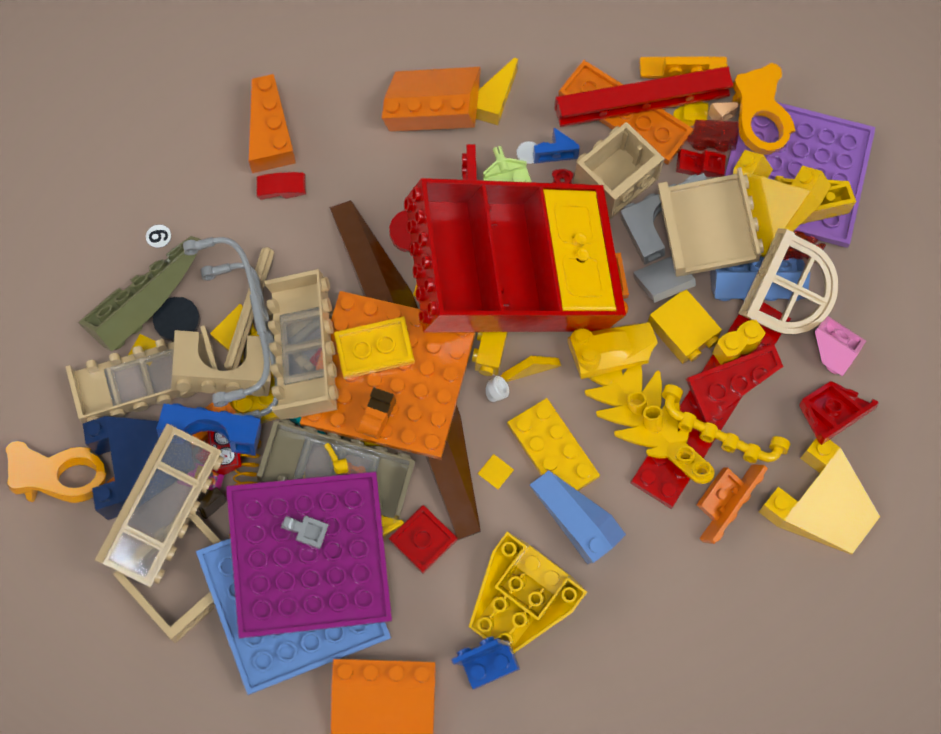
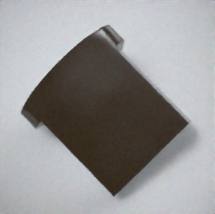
M217 487L213 490H207L206 494L201 492L197 501L201 502L199 510L203 518L207 519L227 501L226 497Z

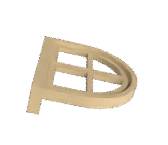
M778 228L738 314L750 320H757L760 325L784 334H799L815 328L827 318L837 299L838 276L832 260L818 246L796 236L794 232L788 229ZM789 246L809 256L797 284L776 275ZM814 261L823 273V297L802 287ZM772 282L793 292L780 320L759 311ZM798 295L819 305L806 318L799 321L786 322Z

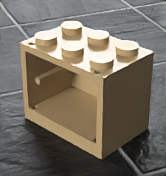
M626 122L621 127L616 126L610 132L609 137L604 141L602 139L594 145L593 150L588 154L583 153L577 159L573 183L603 185L609 219H612L626 205L630 204L659 179L665 158Z

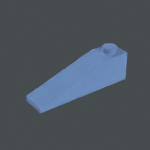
M548 470L529 485L587 564L597 561L626 535L611 514Z

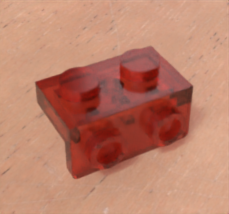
M695 120L693 134L688 135L687 140L694 149L699 151H705L706 149H715L719 152L736 150L739 122Z

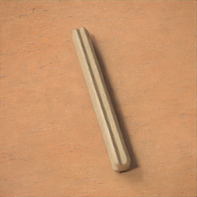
M269 247L261 249L255 268L262 291L275 254ZM250 288L248 289L224 363V368L228 371L238 368L247 341V335H249L254 316L250 301Z

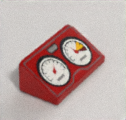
M208 431L209 445L221 450L220 456L224 458L218 471L214 469L212 471L226 475L241 467L240 453L231 452L229 442L224 436Z

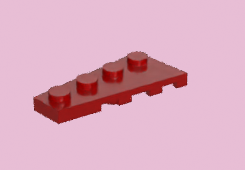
M775 345L688 377L686 380L705 423L784 366Z

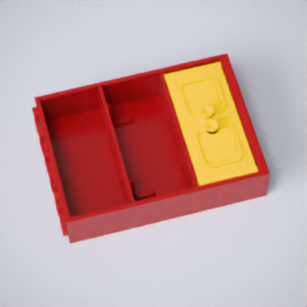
M421 178L404 199V210L408 214L407 232L411 237L410 255L413 256L414 260L412 272L417 282L415 295L420 305L418 318L419 323L422 324L423 332H574L577 329H587L593 332L610 328L626 316L603 185Z

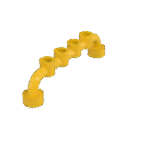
M665 385L662 397L665 399L666 411L671 417L679 421L678 428L682 431L691 432L692 428L701 431L700 439L705 442H713L715 438L723 442L721 448L729 453H734L738 449L744 452L743 459L749 463H756L757 459L764 462H774L779 459L781 454L788 453L791 443L783 437H772L769 445L772 452L767 453L762 451L756 444L745 443L739 440V437L733 433H725L712 423H704L696 419V416L692 413L679 411L674 403L680 402L683 390L676 385Z

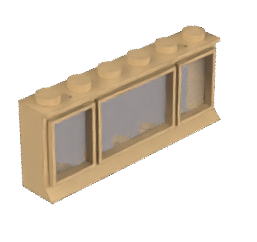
M166 424L95 561L105 564L149 587L154 582L159 584L165 573V570L161 569L165 560L171 561L177 550V547L173 546L177 537L183 538L189 527L185 523L189 514L194 516L201 502L197 501L200 493L206 494L212 483V480L209 479L212 470L218 471L224 460L220 456L222 451Z

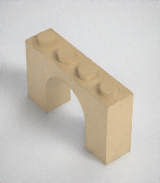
M175 330L171 390L227 393L241 388L244 390L248 389L260 380L264 369L260 336L247 335L245 361L241 366L229 371H220L208 367L200 359L198 354L199 332ZM271 369L265 384L259 390L249 395H269Z

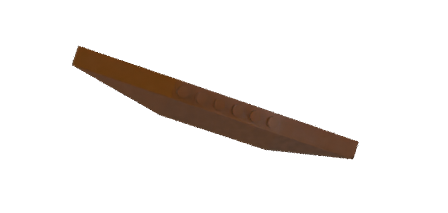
M350 200L330 207L363 296L418 309L410 288L353 202ZM456 405L442 460L425 457L458 540L480 533L481 530L461 415Z

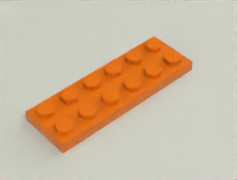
M583 60L561 87L558 95H569L623 84ZM663 109L598 120L612 130L616 126L621 127L627 122L665 158L664 163L669 165L694 130Z

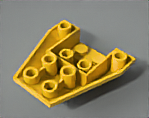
M507 531L492 551L469 628L484 639L494 637V639L500 638L501 640L509 641L512 651L515 653L570 615L588 591L570 574L533 546Z

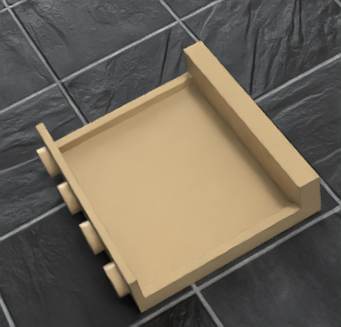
M741 167L738 168L737 174L671 187H668V182L658 183V193L676 277L758 262L760 260V255L764 252L762 239H757L756 231H759L757 217H752L751 210H754L752 196L747 195L746 189L749 188V181L747 175H743Z

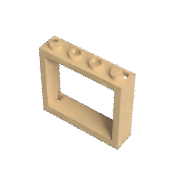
M179 512L175 515L174 521L167 527L163 526L155 533V539L164 543ZM196 513L194 516L189 514L185 522L186 524L192 521L213 545L221 542ZM144 543L137 548L136 554L130 560L126 559L120 565L135 571L159 549ZM119 571L113 574L174 643L178 642L216 607L211 592H209L170 627L127 579V575Z

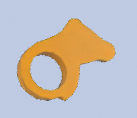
M769 63L760 69L738 74L733 81L735 94L732 97V102L740 104L739 135L748 148L763 155L779 151L788 142L790 134L795 132L791 116L774 99L778 80L782 77V70L775 63ZM764 116L773 121L778 128V141L767 143L760 140L752 131V118Z
M20 441L11 442L5 449L8 456L7 485L10 491L15 494L24 493L29 502L35 501L37 491L71 503L87 501L93 498L92 488L103 485L106 482L104 463L98 456L91 453L90 448H69L51 457H46L29 449L24 442ZM85 465L93 468L96 472L95 478L83 487L70 488L59 482L60 475L72 466Z

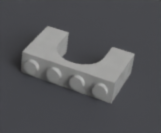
M704 173L698 176L692 175L681 184L707 180ZM655 193L646 196L643 201L637 204L630 203L620 211L621 220L644 265L665 256V247L653 224L656 216L662 211L659 194Z

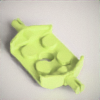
M498 146V149L497 147L493 148L496 161L483 172L484 181L531 182L526 168V161L506 158L501 146Z

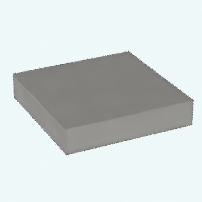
M672 256L633 272L634 280L654 303L696 286V281L692 274L676 277Z

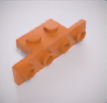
M751 465L741 480L729 468H722L696 504L712 519L700 537L702 542L715 544L723 537L724 530L729 523L735 520L741 506L750 499L751 492L756 485L764 479V474L768 469L765 465Z

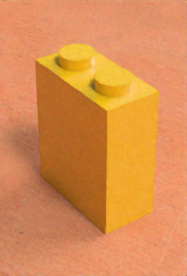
M688 290L678 293L652 312L647 321L650 322L654 332L682 364L688 360L693 362L702 354L701 350L705 347L710 349L716 345L722 331Z

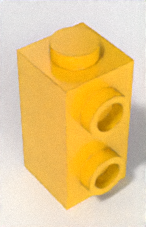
M478 332L477 340L480 341L479 349L474 348L472 362H475V371H479L484 376L498 375L508 332Z

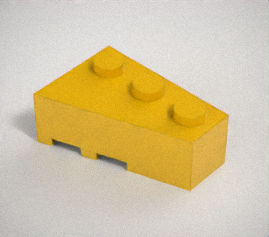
M776 176L774 179L789 185L794 181V179L783 178V176ZM828 180L831 187L822 203L801 224L850 213L856 203V199L849 181Z

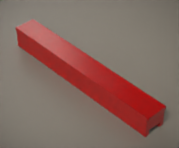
M726 66L558 96L555 98L554 110L557 113L560 127L730 97L729 88H733L734 85L729 72L730 68Z

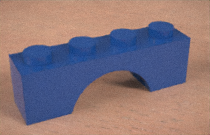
M177 403L171 405L163 404L156 428L158 438H160L166 424L191 436L202 431H213L227 439L231 452L254 456L256 455L262 431L260 418L252 415H234L227 411L215 412L202 407L189 408ZM174 435L171 443L184 444L186 440Z

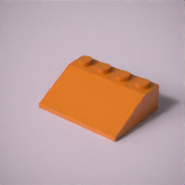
M463 67L395 71L384 98L382 120L389 131L475 128L481 68Z
M333 659L331 734H433L436 662Z

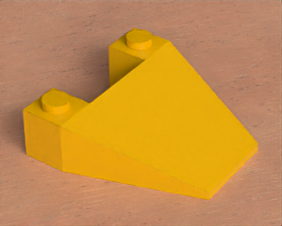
M744 150L734 167L733 174H737L738 168L741 167L743 175L748 177L749 188L746 189L747 195L752 196L754 210H751L752 217H757L759 231H756L757 239H762L764 252L760 256L765 257L778 228L788 229L793 232L820 206L831 184L823 171L806 166L801 167L791 185L768 179L773 168L765 156Z
M816 438L800 459L820 473L799 501L778 487L759 510V513L781 529L848 554H853L880 516L842 449L831 440L821 445Z

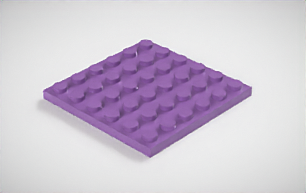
M777 102L791 116L795 132L790 134L788 142L779 151L764 155L773 168L768 179L774 180L776 176L795 179L801 167L806 166L823 171L827 180L849 181L856 199V203L850 213L800 224L793 232L796 235L848 248L851 242L876 127ZM764 116L752 118V131L760 140L767 143L778 141L779 132L773 121ZM739 121L724 176L733 175L734 167L744 150L752 151L745 145L739 135Z

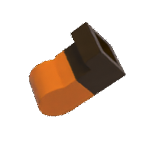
M373 387L369 403L359 426V433L379 439L395 406L396 399L394 394Z

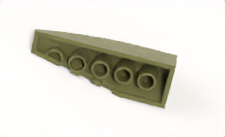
M193 236L188 237L166 254L168 257L166 260L155 261L149 266L148 273L141 276L137 274L130 279L132 282L130 286L123 291L119 287L78 323L104 348L110 351L121 348L125 344V340L130 335L139 332L143 324L162 306L191 266L197 254L186 255L183 243L187 240L198 241L201 239Z

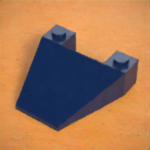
M103 416L83 423L85 444L97 455L111 451L115 481L92 488L95 511L107 520L118 517L159 440L156 430L158 421ZM186 440L184 444L170 443L161 462L188 474L196 468L191 442ZM157 468L136 509L179 479Z

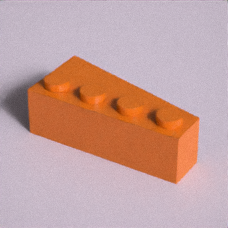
M274 74L252 78L249 164L251 171L256 173L295 164L294 152Z

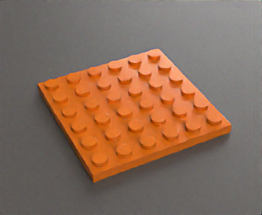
M340 291L331 318L333 324L331 341L335 347V355H332V359L337 370L335 385L339 394V398L336 399L337 410L301 417L300 425L442 460L476 332H423L422 324L419 323L418 318L420 309ZM405 317L415 364L344 379L334 332ZM322 351L316 371L324 369ZM373 387L394 394L396 399L395 406L379 439L359 433V426L369 403Z

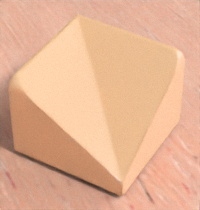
M737 102L712 103L708 115L717 126H720L735 117L739 104Z

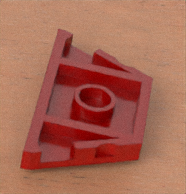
M830 381L804 397L799 406L818 442L823 445L875 410L879 402L874 399L871 402L865 401L857 397L858 392L846 389Z

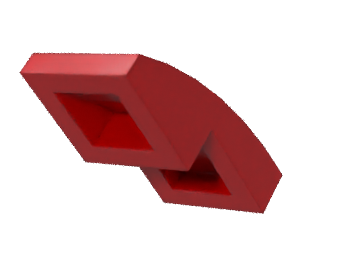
M680 149L677 156L676 172L697 176L704 173L706 177H723L725 175L726 155L708 150L701 154Z
M281 172L257 176V197L260 200L277 196L288 199L306 194L305 173Z

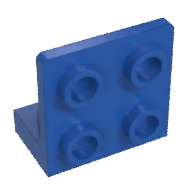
M494 637L480 641V647L474 649L467 647L458 651L457 657L451 659L454 665H462L464 667L470 685L474 690L520 670L509 641L501 640L500 638L494 639Z

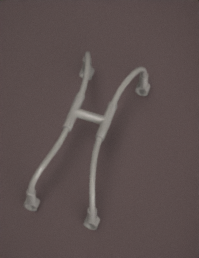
M209 237L198 241L187 240L183 243L186 255L197 254L199 250L215 246L218 243L232 246L239 254L243 263H226L215 267L205 266L201 268L202 279L208 281L214 279L217 275L231 272L232 269H245L251 292L250 301L263 351V374L260 380L248 389L244 390L241 388L227 393H214L212 395L213 405L215 407H223L228 402L245 398L246 395L259 390L268 378L270 360L271 364H276L275 356L269 348V343L274 342L273 333L268 328L269 314L264 304L258 274L250 266L243 249L234 240L226 237ZM274 376L275 386H277V378ZM274 397L272 403L264 410H255L243 414L234 413V415H252L261 419L262 416L272 412V406H277L278 400Z

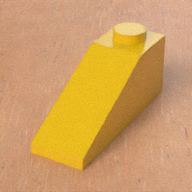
M513 58L480 88L476 112L477 120L495 125L499 124L517 73V58Z

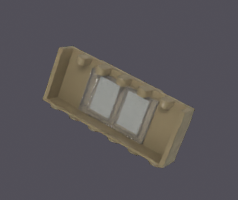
M283 419L280 422L274 420L257 473V481L274 482L376 472L381 515L396 520L399 519L415 460H412L410 455L405 453L391 454L387 452L386 448L380 446L370 448L364 446V443L359 440L351 439L349 442L342 440L341 436L334 433L324 435L317 433L318 430L313 427L304 426L299 428L288 420ZM330 443L338 460L346 458L348 464L347 473H335L333 462L324 446L325 444Z

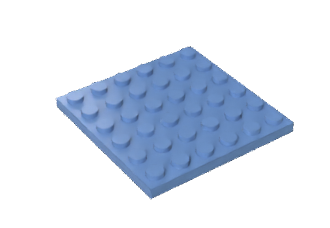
M231 538L196 551L247 695L333 662V659L343 658L391 638L386 623H376L239 639Z

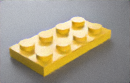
M548 398L507 422V426L541 476L549 470L577 491L600 477V474Z

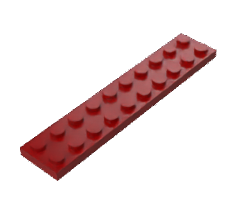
M764 302L759 311L778 320L781 319L783 314ZM738 315L727 333L737 331L743 323L750 319ZM788 317L786 322H790L791 318ZM760 325L766 334L759 346L748 354H741L739 358L775 345L782 333ZM714 354L702 372L721 365ZM690 390L680 405V411L692 413L696 416V419L704 422ZM742 397L707 422L716 425L719 430H722ZM692 428V431L689 432L687 444L704 458L714 441H703L699 437L701 431ZM647 456L630 484L672 509L690 481V478L668 458Z

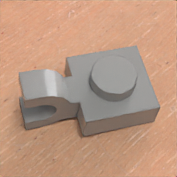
M286 516L281 528L298 533L295 541L320 549L329 524L304 516L302 522Z

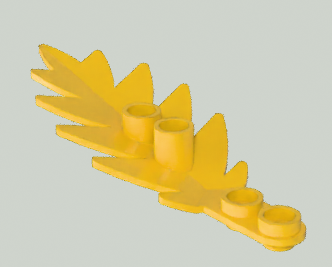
M641 365L627 368L624 374L622 370L588 378L603 387L585 390V395L599 402L616 406L596 411V416L616 424L633 427L615 431V437L636 445L650 447L651 449L646 450L648 456L668 458L698 484H706L712 481L714 478V468L687 444L689 432L682 431L681 429L678 432L679 421L668 414L665 405L661 409L662 381L660 371L657 370L643 391ZM679 402L674 403L675 407L680 411Z

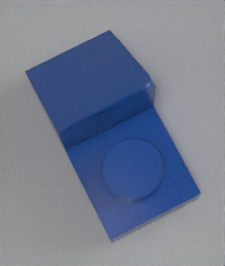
M553 128V143L542 142L534 145L533 148L534 164L578 159L580 149L578 143L556 128Z

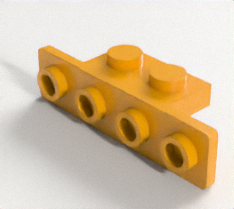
M640 57V77L664 78L726 67L727 58Z

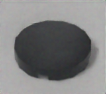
M184 297L168 298L153 314V324L156 332L161 338L174 342L175 330L197 332L201 320L197 307L192 301Z

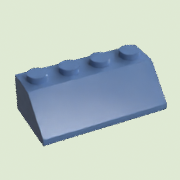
M760 256L758 262L711 270V290L714 298L721 301H729L731 299L745 300L765 257ZM784 256L776 275L797 284L806 264L801 256ZM810 271L802 286L809 290ZM772 282L764 300H789L793 292ZM798 295L796 301L806 298Z

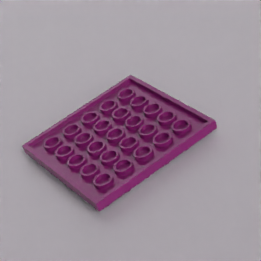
M376 472L226 486L239 639L392 622ZM287 516L302 522L304 516L329 524L320 549L295 541L298 533L281 528L284 518Z

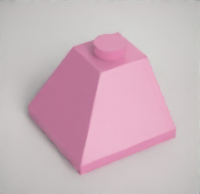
M829 316L821 322L815 331L822 363L826 365V368L831 373L843 376L859 354L866 340Z

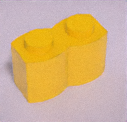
M749 320L743 323L737 331L723 335L718 340L712 353L721 365L738 359L741 354H748L754 351L766 333L757 320Z

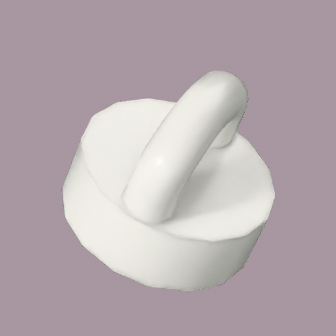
M496 376L488 381L486 396L490 402L501 401L508 397L509 386L502 377Z

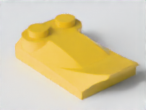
M650 322L628 324L593 332L587 329H577L570 337H567V343L581 379L649 363L651 352L658 344Z

